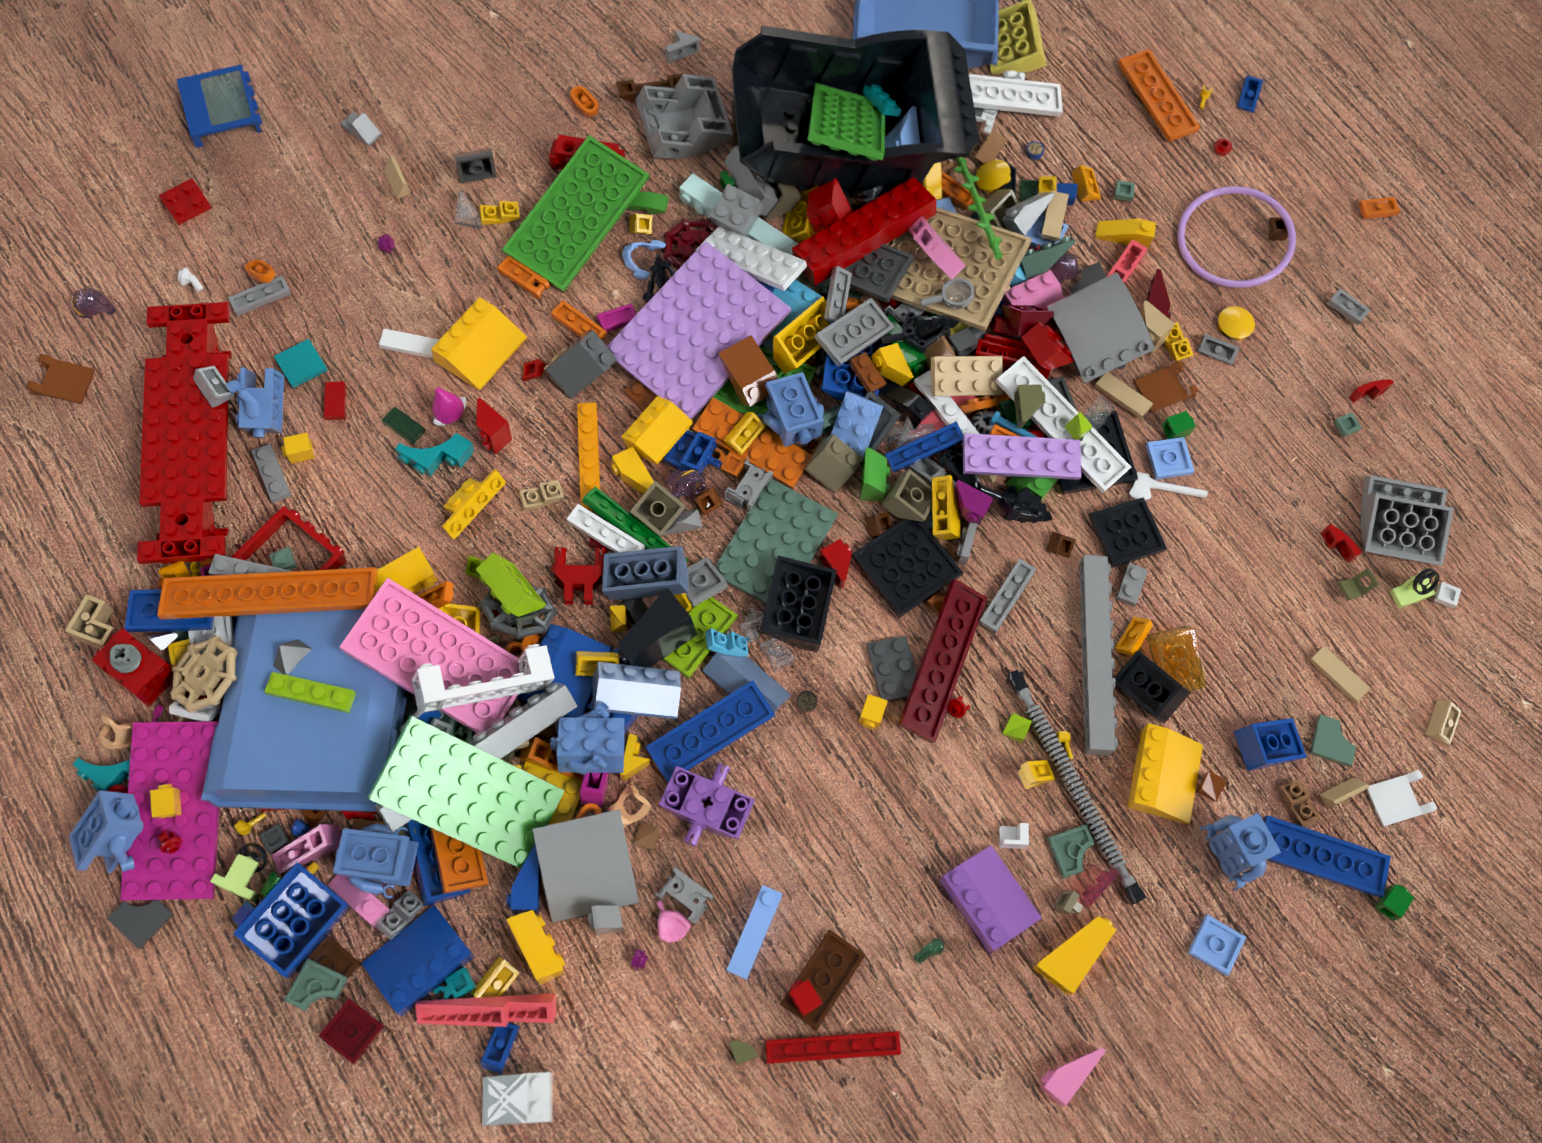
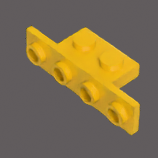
M494 469L482 483L469 478L449 498L443 507L452 515L441 527L450 538L456 539L506 484L500 473Z

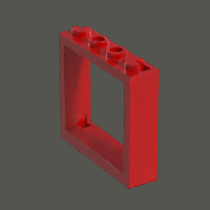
M285 506L231 556L232 558L247 561L289 519L333 555L319 570L340 569L347 562L342 548L338 545H331L329 543L330 539L325 534L315 532L316 528L309 521L304 523L300 519L301 516L294 509L289 510Z

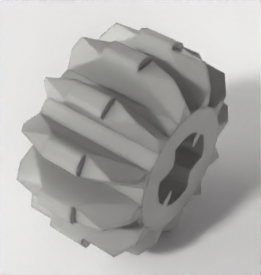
M985 408L982 413L978 411L972 417L971 423L979 434H990L994 426L990 423L994 416V411L991 410L989 413Z

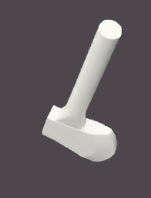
M1137 472L1138 480L1133 483L1129 492L1133 499L1144 497L1145 501L1151 498L1150 489H1160L1206 498L1208 491L1159 482L1150 478V474Z

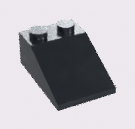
M1139 650L1136 651L1114 677L1115 684L1163 724L1191 693Z

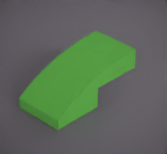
M639 191L628 206L629 211L646 210L648 214L665 213L669 197L659 193Z

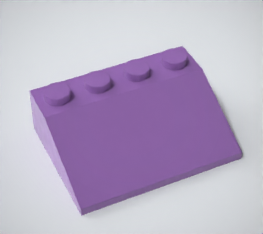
M992 845L963 862L939 880L989 954L1042 919Z

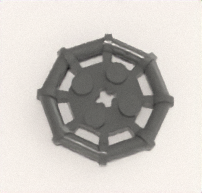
M533 585L531 586L546 603V606L520 617L512 613L510 615L501 608L502 603L500 600H493L494 597L490 594V587L484 599L479 602V609L483 611L489 622L490 629L504 632L516 637L518 640H521L522 637L548 632L549 624L553 617L557 615V608L551 603L544 588H538ZM492 610H497L499 615L495 617ZM539 613L545 614L543 620L538 618ZM528 624H533V625H534V626H532V627H528V628H523V629H522V626H524V625H528Z

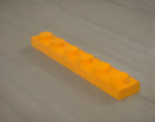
M597 402L577 403L580 501L582 507L590 512H595L584 504L582 499L593 487L596 486L600 489Z

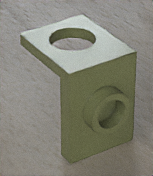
M1367 568L1355 577L1341 581L1337 585L1348 601L1363 596L1377 587L1379 583L1370 569ZM1363 576H1367L1370 579L1369 587H1364L1361 584Z

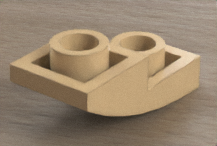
M559 480L540 483L539 487L520 490L518 494L524 511L541 508L564 499Z

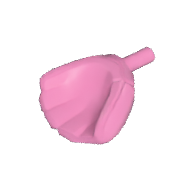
M658 901L656 904L661 912L657 922L660 940L676 942L682 939L691 927L689 920L676 910H665L662 902Z

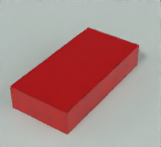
M345 381L325 382V420L345 419L347 386Z

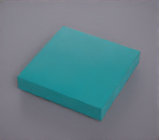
M309 339L274 356L292 388L328 371Z

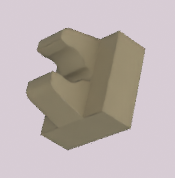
M1063 890L1053 909L1060 914H1080L1083 906L1077 901L1080 895L1074 890Z

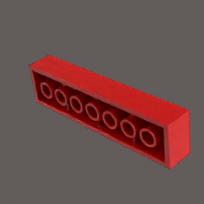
M913 177L792 247V254L806 261L807 267L802 273L816 286L831 277L834 267L839 266L845 269L870 254L873 250L875 251L880 248L882 244H887L909 231L908 229L921 216L928 220L936 215L937 199Z

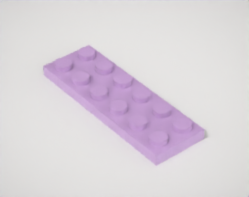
M965 433L963 435V474L1079 480L1081 478L1080 440Z

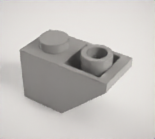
M619 905L591 906L592 913H588L589 925L591 930H595L597 935L623 931Z

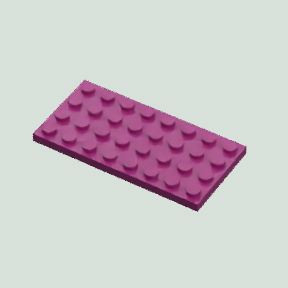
M219 721L133 723L128 794H134L139 808V815L143 822V829L133 841L131 848L126 851L128 857H133L135 869L122 872L120 901L214 899L215 885L210 881L214 874H216L220 807H214L208 801H202L201 798L215 729L219 725ZM172 784V787L180 789L182 816L153 818L150 790H157L159 785ZM164 830L168 834L173 831L176 837H181L183 840L180 849L172 854L162 853L159 849L162 843L159 841L158 835Z

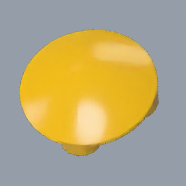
M1003 160L988 161L976 173V176L979 177L976 183L986 193L993 192L1011 180L1010 167Z
M1231 306L1225 308L1220 313L1217 328L1229 337L1242 341L1254 331L1255 321L1251 313L1246 309Z

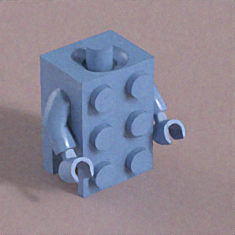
M241 367L237 381L232 380L226 384L232 394L237 391L239 392L237 394L239 413L236 414L238 428L252 433L253 438H265V433L282 434L284 375L273 368H265L264 388H256L257 374Z
M801 372L766 382L769 396L764 398L769 411H766L765 415L759 413L758 416L765 425H768L775 433L779 434L783 446L786 447L797 443L806 444L814 438L821 437L824 423V407L817 401V398H814L804 373Z
M604 702L598 703L595 710L576 718L559 717L558 737H551V750H557L558 772H578L582 775L587 773H623L624 718H608L609 713L606 709H609V706Z
M99 790L69 835L77 870L86 871L95 856L104 857L107 873H112L119 863L122 872L135 869L133 857H128L126 851L131 848L133 841L143 829V822L139 815V808L134 794Z
M1259 813L1244 820L1235 815H1227L1215 821L1214 825L1207 824L1200 828V831L1203 829L1208 831V836L1204 837V839L1210 838L1208 840L1210 849L1220 860L1222 871L1230 878L1228 882L1236 881L1237 887L1233 888V890H1238L1244 887L1246 882L1249 883L1264 875L1267 866L1266 860L1281 853Z
M379 823L363 827L361 830L343 828L340 845L336 850V862L333 873L350 879V883L363 892L376 895L381 893L386 899L392 898L393 896L386 894V888L395 889L393 885L410 886L419 842L409 841V837L398 835L399 831H408L405 827H400L394 832L387 825ZM380 883L392 884V885H386V886L382 887V885H381Z

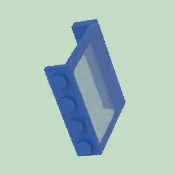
M242 64L176 79L189 132L196 148L203 146L201 136L254 124L257 132L261 133L260 125L263 122L260 113H256V110H259L256 99L252 98V96H255L253 87L248 84V82H251L249 72L244 71Z

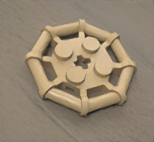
M215 635L208 640L188 645L186 653L171 670L173 672L171 698L177 700L186 708L187 712L191 713L211 705L217 706L232 682H236L235 664L236 656L238 655L237 650L223 642L220 636ZM217 648L222 651L218 656L215 654ZM206 649V651H203L204 654H199L201 650ZM221 679H224L214 692L215 687L218 685ZM186 691L190 692L188 698L185 696ZM201 695L207 696V698L198 700Z

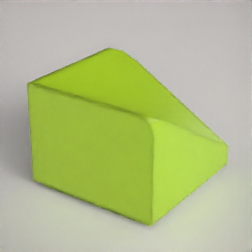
M1079 412L1065 425V429L1074 440H1079L1092 428V425L1082 412Z
M1012 713L1002 735L1022 743L1032 721Z

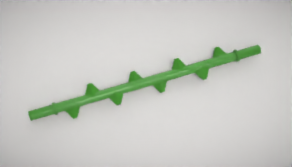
M956 157L958 167L953 168V171L963 175L965 183H962L961 186L969 190L974 203L968 206V209L978 213L981 222H977V226L984 229L989 241V247L992 249L995 259L999 260L1002 258L999 248V242L1002 239L994 235L989 221L994 219L995 216L985 213L981 202L986 200L978 195L973 183L978 181L979 177L970 175L964 158Z

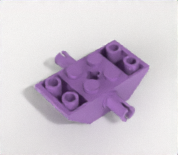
M718 763L712 779H706L676 766L659 806L678 819L691 824L683 840L686 844L689 845L693 837L691 846L696 847L703 830L718 836L739 839L755 799L723 785L730 771V767L727 765L724 766L721 773L723 764ZM703 802H710L712 806L704 808Z

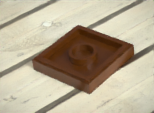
M329 935L307 957L347 978H350L361 966V963ZM306 958V959L303 961V963L296 969V971H297L298 973L301 971V969H302L304 963L306 962L307 958Z

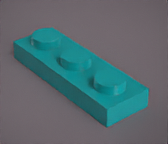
M874 84L872 86H864V95L883 115L900 116L901 109L889 97V94L882 90L881 86Z

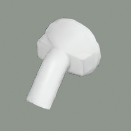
M1014 70L1004 71L1003 77L1024 80L1025 73Z
M184 267L183 270L179 271L178 281L181 286H186L191 282L197 292L204 289L188 268Z

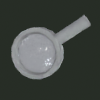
M953 278L943 285L942 294L920 299L921 305L924 307L943 301L950 308L963 309L972 303L974 287L966 279Z

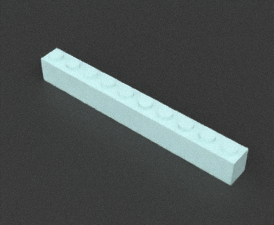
M692 174L679 187V199L684 204L693 207L699 214H703L711 219L710 214L721 197L722 192L695 174ZM759 217L747 236L750 239L792 256V247L798 245L797 242ZM831 277L818 284L822 288L820 293H828Z

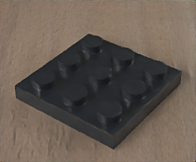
M1144 497L1092 512L1088 516L1104 553L1108 556L1111 568L1167 550Z

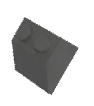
M491 148L455 154L461 183L497 177Z

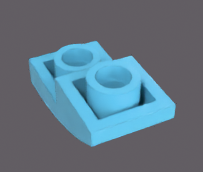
M712 628L705 632L707 649L731 656L746 657L749 655L747 639L732 631L724 635Z

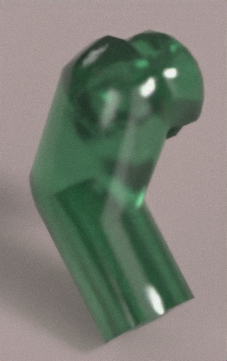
M933 939L932 942L928 943L914 955V959L917 963L921 964L929 957L941 954L945 948L944 943L941 939Z

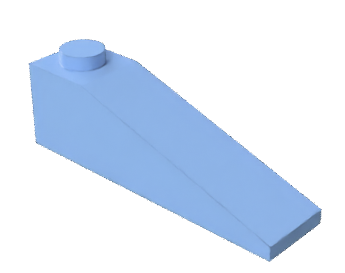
M762 885L726 971L747 980L780 903L782 893Z

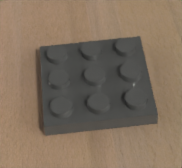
M882 244L877 250H873L870 254L845 268V270L852 273L850 288L888 303L913 263L914 255Z

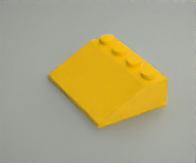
M479 297L431 348L435 363L480 391L523 344L527 336L494 305Z
M1148 723L1141 730L1127 808L1189 825L1203 745L1169 728Z

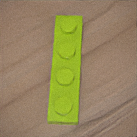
M272 672L264 691L270 696L345 713L350 712L356 696V692L351 689Z

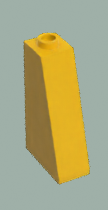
M1098 916L1037 962L1033 969L1066 995L1070 996L1074 994L1117 929L1113 927V923L1110 920Z

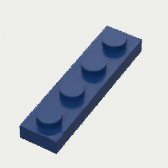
M956 421L888 452L885 456L893 473L963 442V433Z

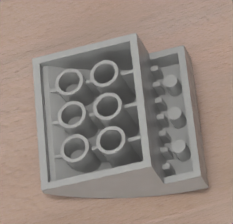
M1372 475L1365 476L1361 502V540L1363 551L1443 566L1454 508L1445 506L1448 489Z
M620 809L533 829L552 923L588 915V913H592L591 906L619 905V907L639 903Z

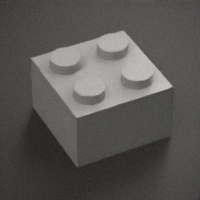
M727 184L711 212L710 218L715 225L747 237L763 206L759 199Z

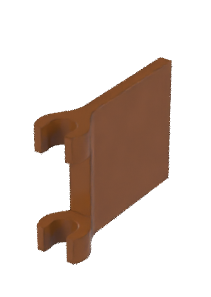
M40 354L37 361L41 362V367L48 368L41 385L33 381L28 382L26 389L30 390L29 393L82 404L95 369Z
M1181 360L1174 362L1164 369L1134 380L1140 394L1153 403L1149 409L1151 413L1197 396L1196 393L1199 390L1196 385H1192L1184 390L1176 375L1183 371L1184 364Z

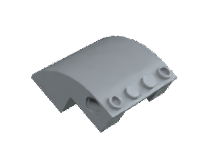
M682 74L674 89L644 85L635 99L653 157L677 159L697 156L717 148L733 136L713 77Z
M1117 272L1047 306L1048 310L1054 311V316L1052 317L1054 325L1063 337L1062 341L1072 352L1071 356L1075 360L1073 363L1084 383L1155 350L1142 316Z

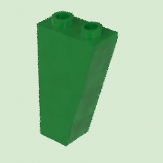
M888 315L887 318L895 328L885 337L902 332L901 326L891 315ZM904 340L884 345L885 347L898 343L913 375V378L908 383L914 382V379L923 374L927 360L924 354L919 353L909 344H905Z

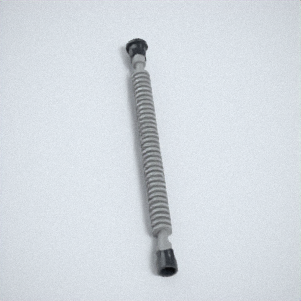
M1018 670L1012 671L1007 675L1008 678L1005 682L1011 686L1020 700L1024 701L1028 709L1025 712L1026 715H1029L1028 719L1032 721L1033 728L1037 729L1035 732L1039 734V739L1043 738L1041 742L1045 743L1043 746L1047 748V753L1051 752L1049 757H1054L1051 761L1056 762L1054 766L1058 767L1056 769L1058 772L1062 771L1059 773L1060 777L1065 775L1062 780L1063 782L1067 781L1064 783L1065 786L1070 785L1067 788L1068 791L1073 790L1070 795H1076L1072 799L1074 801L1078 800L1075 803L1076 806L1081 804L1078 809L1079 811L1084 810L1081 812L1082 816L1086 814L1083 817L1084 820L1089 819L1086 824H1092L1089 829H1094L1091 832L1092 835L1097 834L1094 837L1095 840L1100 839L1097 844H1103L1100 849H1106L1102 852L1103 855L1108 854L1105 857L1106 860L1111 858L1108 864H1114L1111 869H1117L1121 876V883L1125 888L1124 891L1129 902L1133 905L1147 898L1143 889L1124 866L1127 863L1126 859L1121 861L1124 858L1123 854L1118 855L1121 853V850H1115L1119 848L1118 845L1113 846L1116 843L1115 839L1110 841L1113 836L1107 835L1110 833V830L1105 831L1108 828L1107 825L1102 826L1105 821H1099L1102 816H1096L1100 812L1099 810L1094 811L1097 808L1096 805L1091 806L1094 804L1093 800L1088 801L1091 799V796H1086L1089 794L1087 790L1083 792L1086 787L1085 785L1081 786L1083 784L1082 781L1078 782L1081 779L1080 776L1075 777L1078 774L1077 771L1072 772L1075 770V767H1070L1072 765L1071 761L1067 763L1070 758L1065 757L1067 753L1063 752L1065 749L1061 747V742L1057 743L1059 739L1055 738L1057 735L1053 733V728L1049 729L1051 724H1047L1049 721L1045 719L1046 715L1042 714L1041 706H1035L1030 696L1032 694L1024 678L1025 673Z

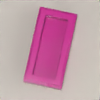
M632 303L598 314L596 317L600 327L610 332L625 327L637 314Z

